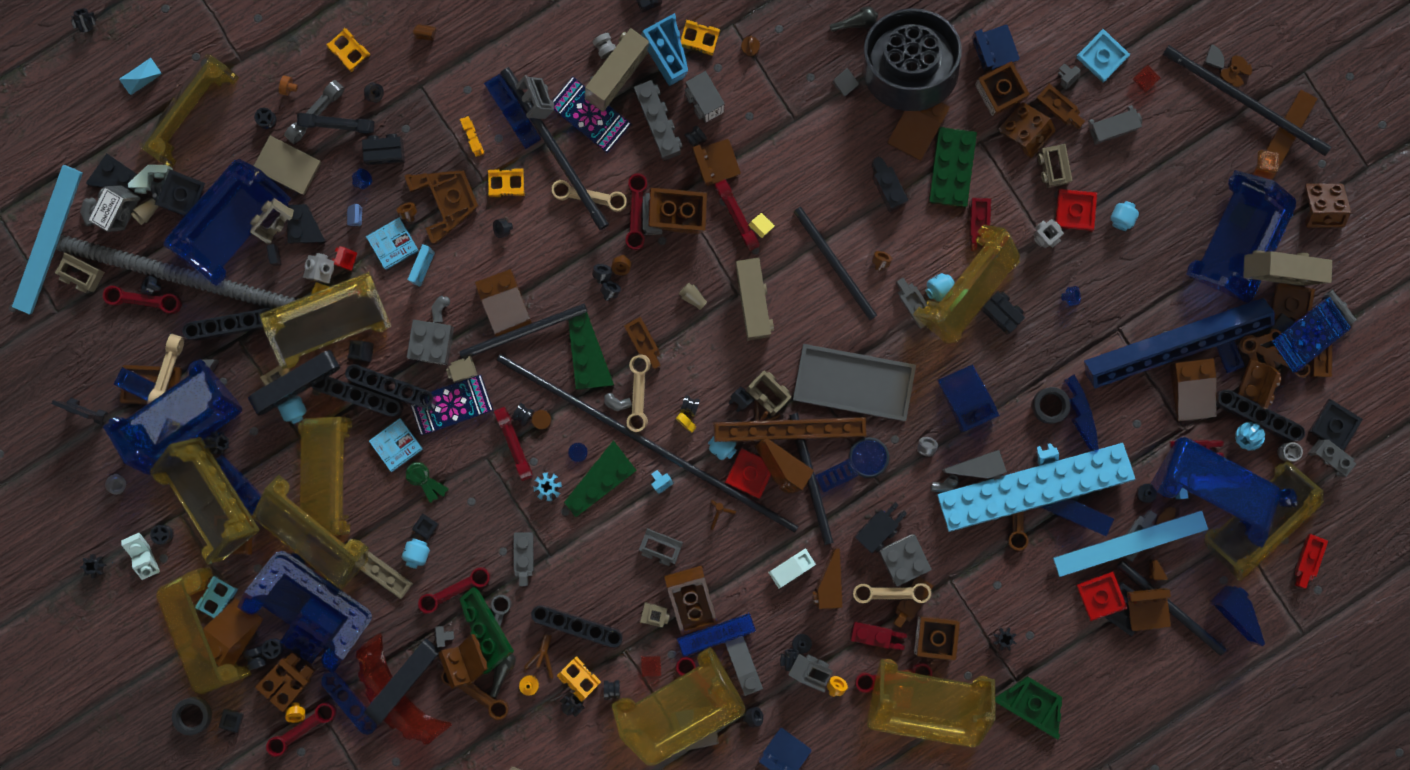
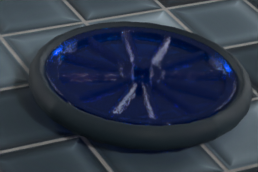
M871 437L863 438L851 447L849 463L858 475L873 478L882 474L887 468L889 452L880 440Z

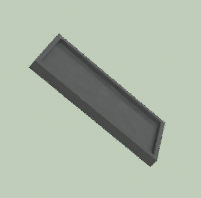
M803 344L793 401L906 421L916 365Z

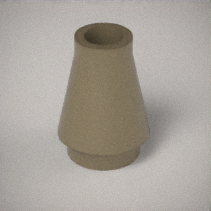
M151 198L134 208L130 215L140 225L147 224L159 206L154 205L155 200Z
M689 282L679 292V295L682 296L681 299L697 307L699 310L707 303L695 285H691Z

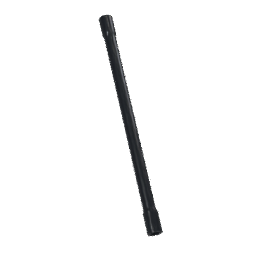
M1168 45L1162 55L1185 67L1305 142L1323 156H1326L1332 146L1310 135L1190 60L1172 46Z
M510 67L503 69L500 72L508 87L511 88L525 112L528 113L533 108L531 102L525 103L522 101V96L525 93L523 89H516L518 80ZM530 118L589 211L598 229L603 230L608 227L609 223L595 205L542 119Z

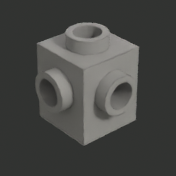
M1051 219L1047 223L1043 220L1035 227L1037 231L1033 235L1035 242L1040 247L1047 248L1051 246L1053 248L1061 241L1059 237L1064 233L1061 226ZM1044 232H1047L1049 234V238L1044 234Z
M317 253L316 256L308 255L303 278L330 283L331 275L334 272V261L329 260L327 255Z

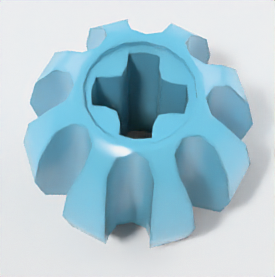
M1245 422L1240 425L1235 433L1236 442L1242 449L1255 450L1261 447L1265 440L1264 429L1259 424L1253 422Z
M548 472L542 473L544 479L541 480L537 476L535 481L539 483V486H533L534 492L540 491V494L537 496L539 499L542 500L543 496L546 495L547 501H553L552 493L558 497L560 492H557L556 488L562 487L561 482L555 483V480L558 478L555 474L549 479ZM549 481L552 490L545 492L546 489L543 488V484H547Z

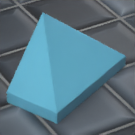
M149 58L119 80L128 93L132 95L162 73L152 58Z

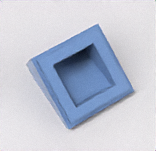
M353 204L348 207L347 225H362V207L359 204Z

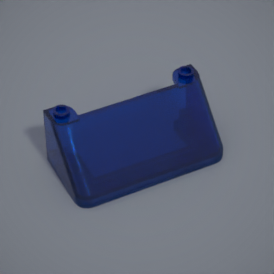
M237 159L228 166L167 236L164 246L209 282L217 286L226 277L224 265L252 234L250 232L252 227L250 222L256 214L259 216L262 214L263 211L261 209L263 205L275 198L285 206H288L291 198L262 170L241 159Z
M1234 170L1233 175L1228 181L1229 189L1233 192V195L1202 261L1194 260L1190 263L1186 275L1231 297L1248 303L1255 296L1262 280L1244 278L1245 255L1253 254V251H1276L1295 210L1296 199L1274 180Z
M199 359L192 362L187 370L189 376L127 419L113 417L103 426L126 465L148 475L156 473L208 437L210 432H215L242 412L243 409L239 402L203 360Z
M1186 437L1178 438L1151 482L1156 492L1168 498L1177 496L1181 489L1184 488L1240 518L1241 522L1246 526L1244 534L1248 536L1253 544L1262 548L1267 541L1280 498L1279 488L1270 481Z
M278 551L270 558L245 590L237 606L247 614H255L263 606L324 648L326 651L321 658V662L332 673L339 667L372 619L371 611L284 551Z

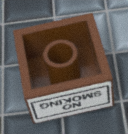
M1012 61L978 78L975 82L992 117L1026 100L1030 95Z
M918 615L914 654L921 657L956 660L960 621Z

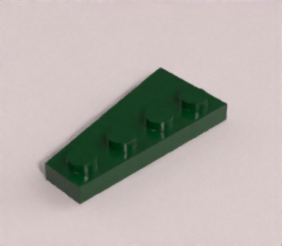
M588 313L568 319L576 390L614 386Z
M614 440L564 501L575 517L579 516L637 471Z
M473 587L460 598L466 621L469 622L471 627L470 634H475L476 639L480 643L482 655L487 662V670L483 674H488L510 656L514 650L477 587Z

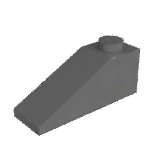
M999 450L942 469L943 473L985 479L991 478L994 480L1002 478V474L1007 472Z
M743 634L725 640L744 695L746 696L763 689Z

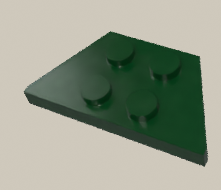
M1027 676L994 697L993 701L1057 740L1060 738L1059 724L1061 722L1060 709L1062 707V697Z

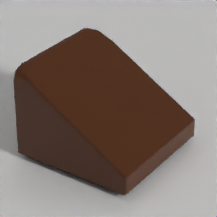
M418 24L413 29V34L416 38L434 41L436 27Z
M1150 559L1149 579L1168 580L1158 560Z

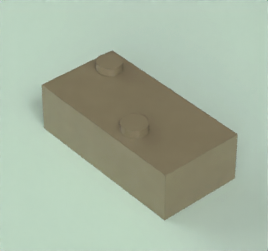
M632 28L627 33L625 31L622 33L618 40L619 44L585 87V100L602 112L605 111L648 54L649 41Z
M1253 251V254L1245 255L1244 278L1299 286L1327 284L1332 282V260L1309 257L1308 253H1297V255L1272 251Z
M753 258L736 261L735 267L747 341L769 338L771 331H774L773 319H769L765 297L767 295L766 283L763 284L760 259Z

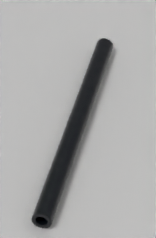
M802 207L797 208L794 214L869 320L877 316L876 312Z
M583 303L460 351L462 359H467L469 356H475L587 313L586 305Z
M798 413L788 415L790 420H800ZM795 439L801 462L813 469L805 439ZM813 472L807 484L824 545L834 542L815 473Z
M1125 561L1119 562L1117 568L1141 589H1156ZM1168 599L1169 613L1218 655L1224 654L1226 648Z

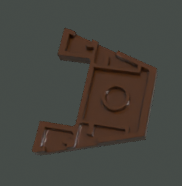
M464 171L404 175L411 193L430 186L443 221L425 228L432 245L441 240L479 207Z

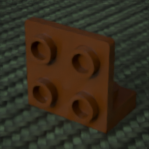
M1024 102L1016 108L998 129L999 132L1020 144L1025 155L1029 158H1032L1056 131L1051 118Z
M729 139L702 148L700 145L693 147V153L705 187L741 174Z
M1306 184L1305 190L1310 205V211L1305 221L1306 227H1345L1351 214V209L1344 185Z
M1250 359L1237 394L1257 402L1263 409H1268L1269 405H1272L1274 401V390L1281 382L1280 372L1272 365Z
M1161 588L1127 592L1132 631L1171 626L1167 599L1171 597L1170 589Z
M471 634L458 647L441 650L438 653L451 689L472 684L487 670V662L482 655L480 643L476 639L475 634Z

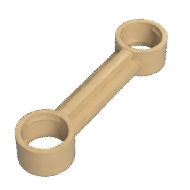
M558 180L552 185V193L556 199L561 201L568 198L581 200L575 189L567 181ZM565 184L569 189L568 193L562 197L555 194V187L557 185ZM587 190L594 203L607 205L614 212H621L627 206V199L621 192H613L609 195ZM614 196L623 197L624 205L621 208L616 209L612 207L610 201Z
M174 334L168 337L165 348L166 355L155 388L152 389L148 397L147 406L149 408L161 410L165 404L166 390L177 356L182 352L184 337Z
M645 355L634 356L629 364L631 371L634 373L632 414L627 418V426L633 432L643 430L648 424V419L643 413L645 373L650 369L651 363ZM639 357L646 362V369L640 372L634 367V361ZM635 415H639L643 419L644 423L640 429L633 427L631 424V418Z
M921 583L914 587L872 588L867 584H859L855 587L853 596L859 603H868L872 599H914L918 603H925L930 600L932 591L928 585ZM863 586L870 590L869 598L864 601L860 600L857 596L858 588ZM920 586L925 587L929 593L928 598L922 601L918 600L914 595L915 590Z

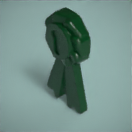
M414 462L407 467V481L411 485L422 486L430 503L433 499H438L434 490L443 497L445 492L449 490L448 487L429 477V469L424 463Z

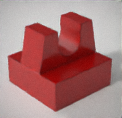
M339 246V248L335 249V252H337L336 258L332 259L334 265L352 271L357 252Z

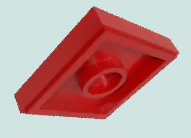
M1059 189L1056 222L1061 228L1094 231L1097 192Z
M741 448L725 483L760 499L771 473L760 456Z
M1113 572L1076 585L1090 622L1127 609Z

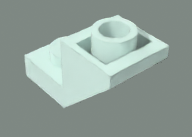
M147 165L128 183V188L134 190V193L146 194V191H151L150 183L153 182V176L157 179H164L167 169L173 170V168L168 165Z
M140 533L121 540L122 547L132 558V568L142 580L160 572L149 544Z
M805 548L768 573L777 587L781 588L816 564Z

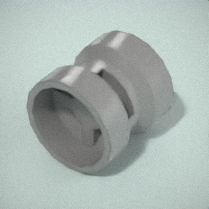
M609 33L601 34L592 41L594 46L598 48V54L601 59L609 57L616 48L615 44L611 42Z
M1291 442L1281 444L1277 452L1282 461L1291 462L1297 461L1302 457L1303 449L1298 443Z

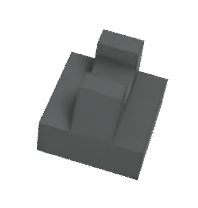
M1064 63L1059 68L1060 85L1065 90L1080 78L1081 70L1076 65L1071 69Z
M436 626V646L444 647L445 640L454 639V632L444 631L443 626Z

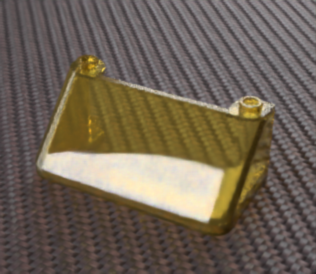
M983 225L978 231L981 238L978 237L976 241L984 247L940 303L928 300L926 303L927 307L924 309L918 307L913 315L945 343H956L961 338V333L1012 268L1019 264L1020 254L1010 233L1005 228Z
M345 417L304 418L302 422H299L298 431L301 434L300 519L297 520V530H300L301 534H350V524H347V521H345V519H348V515H343L344 438L350 437V434L346 432L352 427V419Z
M210 567L188 572L161 586L156 593L158 603L191 688L196 694L200 695L251 675L247 666L241 667L237 663L234 666L224 664L217 667L192 603L191 595L207 589L206 582L213 576Z
M711 647L702 651L697 656L700 666L637 703L630 698H622L611 704L620 739L646 765L653 766L659 764L744 714V703Z
M880 660L868 714L867 726L870 729L968 747L979 746L995 722V679L979 676L971 684L898 671V665L893 660Z

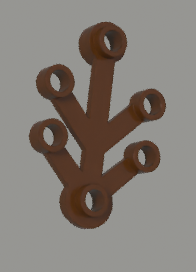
M1272 329L1269 334L1257 338L1253 335H1246L1240 339V350L1248 354L1251 360L1258 361L1257 352L1263 355L1266 364L1273 366L1275 369L1274 361L1291 368L1288 364L1289 362L1294 369L1293 372L1298 377H1306L1310 373V366L1306 362L1302 361V364L1301 361H1298L1304 366L1302 371H1298V367L1295 366L1296 362H1292L1287 357L1285 359L1284 356L1278 354L1280 351L1277 346L1281 351H1285L1286 348L1282 347L1281 344L1268 348L1261 346V344L1272 340L1278 341L1277 338H1272L1274 332H1278L1277 338L1279 336L1282 337V333L1278 329ZM1295 337L1287 339L1289 343L1290 341L1295 340L1296 344L1294 346L1298 348V340L1295 339ZM1247 341L1252 342L1250 347L1245 346ZM1286 341L1285 343L1287 344V346H1288L1290 349H1292V348L1290 347V345L1288 344V342Z

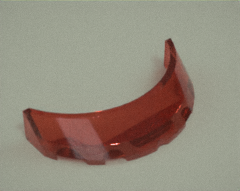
M381 633L364 643L356 652V658L359 659L360 667L358 677L365 684L367 689L365 695L370 703L393 678L385 660L383 636ZM405 695L384 719V722L392 729L397 728L400 730L404 738L408 740L413 738L422 741L423 744H430L452 726L450 722L441 721L427 715L417 708Z

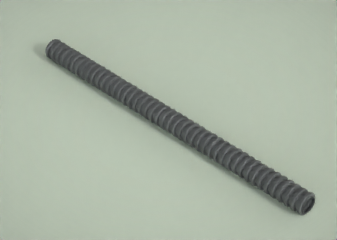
M61 235L56 247L60 252L63 250V252L71 255H80L82 258L86 257V259H92L93 261L97 260L100 263L103 261L104 264L109 263L111 266H120L122 269H132L133 272L137 271L140 274L143 272L144 275L149 274L152 277H160L162 280H172L173 283L178 282V284L189 285L192 288L195 286L196 289L201 288L203 291H212V293H218V295L224 294L225 297L229 296L232 299L235 297L236 300L241 299L243 302H252L254 305H264L265 308L270 307L272 310L275 308L276 311L281 310L283 313L287 311L288 314L293 313L294 316L298 314L301 318L307 310V302H301L300 299L295 300L293 297L290 299L289 296L284 297L282 294H272L271 291L266 292L264 289L261 291L260 288L255 289L253 286L249 288V285L244 286L242 283L238 285L237 282L232 283L231 280L226 281L224 278L221 280L220 277L215 278L213 275L209 277L208 274L203 275L202 272H192L191 269L186 270V268L175 267L172 264L169 266L168 263L163 264L161 261H152L150 258L146 259V257L135 256L128 252L123 253L121 250L117 251V249L110 247H100L99 244L89 243L88 241L83 242L81 239L77 240V238Z

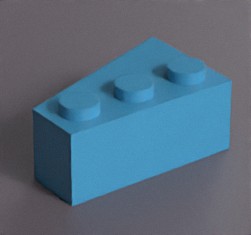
M674 13L646 28L641 36L649 41L648 52L669 86L685 78L688 72Z

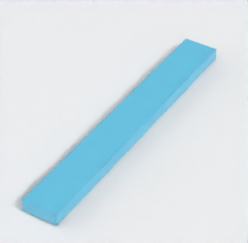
M62 165L14 299L13 308L27 314L33 313L83 172Z
M1198 511L1054 557L1053 561L1058 576L1061 577L1208 530L1203 512Z

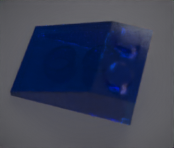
M1226 585L1210 602L1251 644L1263 647L1265 641L1252 602L1248 598L1249 594L1241 587Z

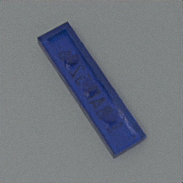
M748 613L677 638L682 655L685 657L756 632L752 617Z

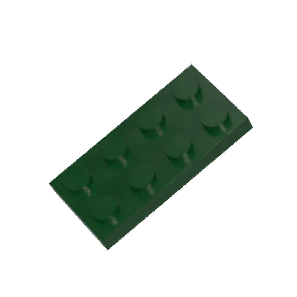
M939 127L929 203L967 208L977 132Z

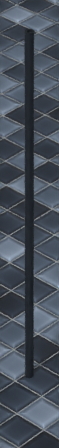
M500 354L497 358V361L785 528L794 533L797 531L799 526L642 435L631 431L623 424Z

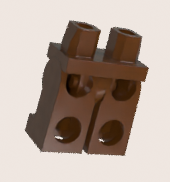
M295 652L281 659L255 687L267 699L272 698L270 702L282 712H285L292 705L294 700L312 681L310 678L315 672L308 664L300 671L296 665L302 658Z

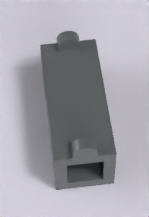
M1130 105L1127 107V112L1095 123L1093 119L1088 120V128L1094 144L1096 145L1137 131L1142 127L1141 115Z

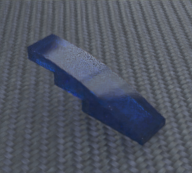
M501 74L485 82L484 85L524 148L527 149L540 141L541 137L529 118H527L526 113Z
M1075 374L1070 375L1064 380L1074 395L1069 398L1071 406L1077 414V417L1073 418L1072 422L1090 451L1097 452L1099 447L1092 411Z
M221 454L208 467L225 489L246 510L250 511L261 525H265L278 513L224 455Z
M1071 499L1040 507L1106 537L1114 521V518Z

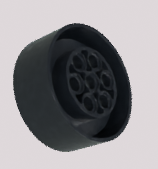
M909 8L885 15L872 26L865 40L863 74L868 89L883 104L902 111H921L940 104L952 93L958 81L962 53L959 35L949 21L928 10Z

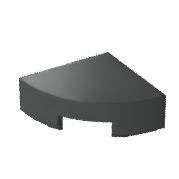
M1210 45L1204 64L1222 70L1224 68V56L1219 48L1215 45Z

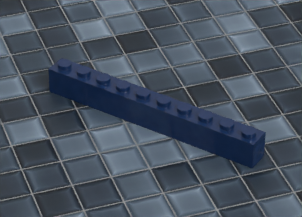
M1261 298L1084 360L1085 374L1095 389L1275 326V312L1267 301Z

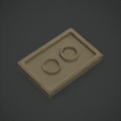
M269 136L252 169L305 195L322 162Z

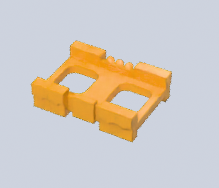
M686 20L681 37L682 47L699 49V51L702 50V53L713 56L720 29L711 26L708 28L704 25H698L697 22ZM688 28L697 31L694 41L684 38ZM706 33L715 36L713 46L702 43Z
M344 28L341 33L326 45L352 72L361 61L371 54ZM341 36H344L349 43L340 50L335 45V42ZM353 50H357L362 55L356 63H352L348 59V55Z
M469 116L460 119L463 129L466 131L468 139H470L468 142L472 152H474L476 157L484 154L482 145L476 136L477 134L474 133L476 130Z
M512 169V171L488 170L489 197H501V194L503 196H508V194L510 196L512 194L513 196H525L524 169ZM512 176L521 177L520 188L510 187V178ZM502 177V188L492 189L491 178Z
M576 656L557 677L564 684L567 682L568 686L575 690L573 694L582 702L601 681L594 674L591 675V672H588L589 670L583 667V662ZM570 665H574L579 670V674L575 678H572L566 671ZM584 679H587L592 684V688L588 692L584 691L580 686Z

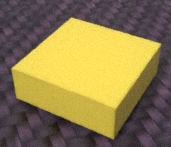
M762 213L749 223V226L761 238L775 226Z

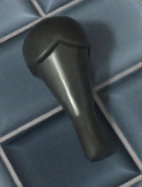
M869 6L860 8L859 12L847 19L830 24V30L833 32L843 28H872L877 22L878 13Z
M513 653L495 667L494 683L490 693L492 698H497L501 684L515 666L516 657Z

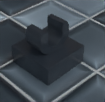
M740 386L730 396L732 399L728 404L731 405L733 402H736L739 405L736 411L739 412L750 405L754 398Z

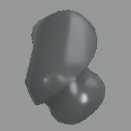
M86 198L82 202L80 214L86 227L94 225L88 219L91 208L97 203L95 198Z
M439 296L432 305L433 323L443 322L442 309L450 305V299L447 296Z
M612 393L604 396L605 405L614 411L632 407L630 398L618 400Z
M950 475L943 483L932 482L931 491L940 493L951 491L957 487L959 479L956 475Z

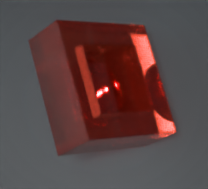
M1149 65L1133 78L1145 93L1161 79Z
M641 656L642 677L661 676L660 656Z

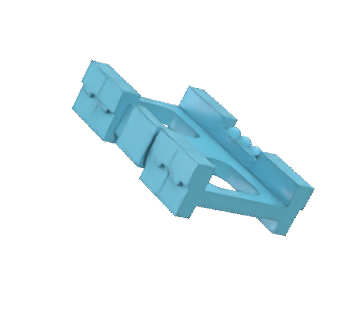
M213 576L207 586L209 588L205 591L203 597L200 598L195 608L215 618L227 607L226 605H228L230 599H233L238 589ZM218 583L228 588L224 597L214 592ZM208 600L218 604L214 614L204 609Z

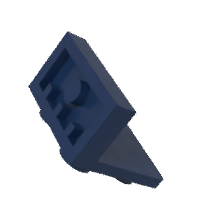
M1003 25L986 32L980 29L973 33L971 38L984 72L1020 59L1008 25Z
M780 728L758 760L769 770H799L812 750L785 729Z

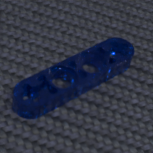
M336 672L324 674L321 679L324 689L361 733L365 735L373 733L377 729V724L367 715L363 719L366 722H372V730L369 728L364 729L365 723L363 720L357 721V719L364 715V711L367 709ZM327 677H334V684L336 686L341 684L342 687L338 688L335 692H333L332 690L335 689V686L333 684H327ZM341 690H345L348 693L346 701H341L338 698V693ZM353 705H357L361 709L358 716L351 714L350 709Z

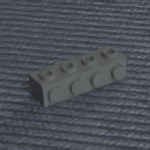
M652 80L635 86L636 97L662 160L666 161L681 155L680 148L683 146L679 137L675 138L673 130H675L672 119H667L665 113H668L665 102H660L658 96L661 93L658 85H653Z

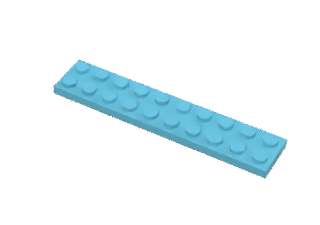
M1120 443L1008 474L997 480L990 479L940 493L937 497L948 532L1131 482L1135 480V476L1124 444Z

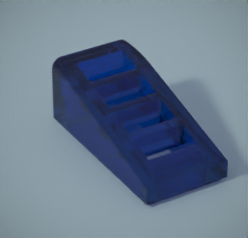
M850 458L815 475L823 493L859 476ZM844 465H847L851 475H847L843 467ZM840 468L844 476L843 479L840 478L836 469ZM830 472H833L837 482H833L829 474ZM826 475L830 483L829 486L826 485L822 476Z

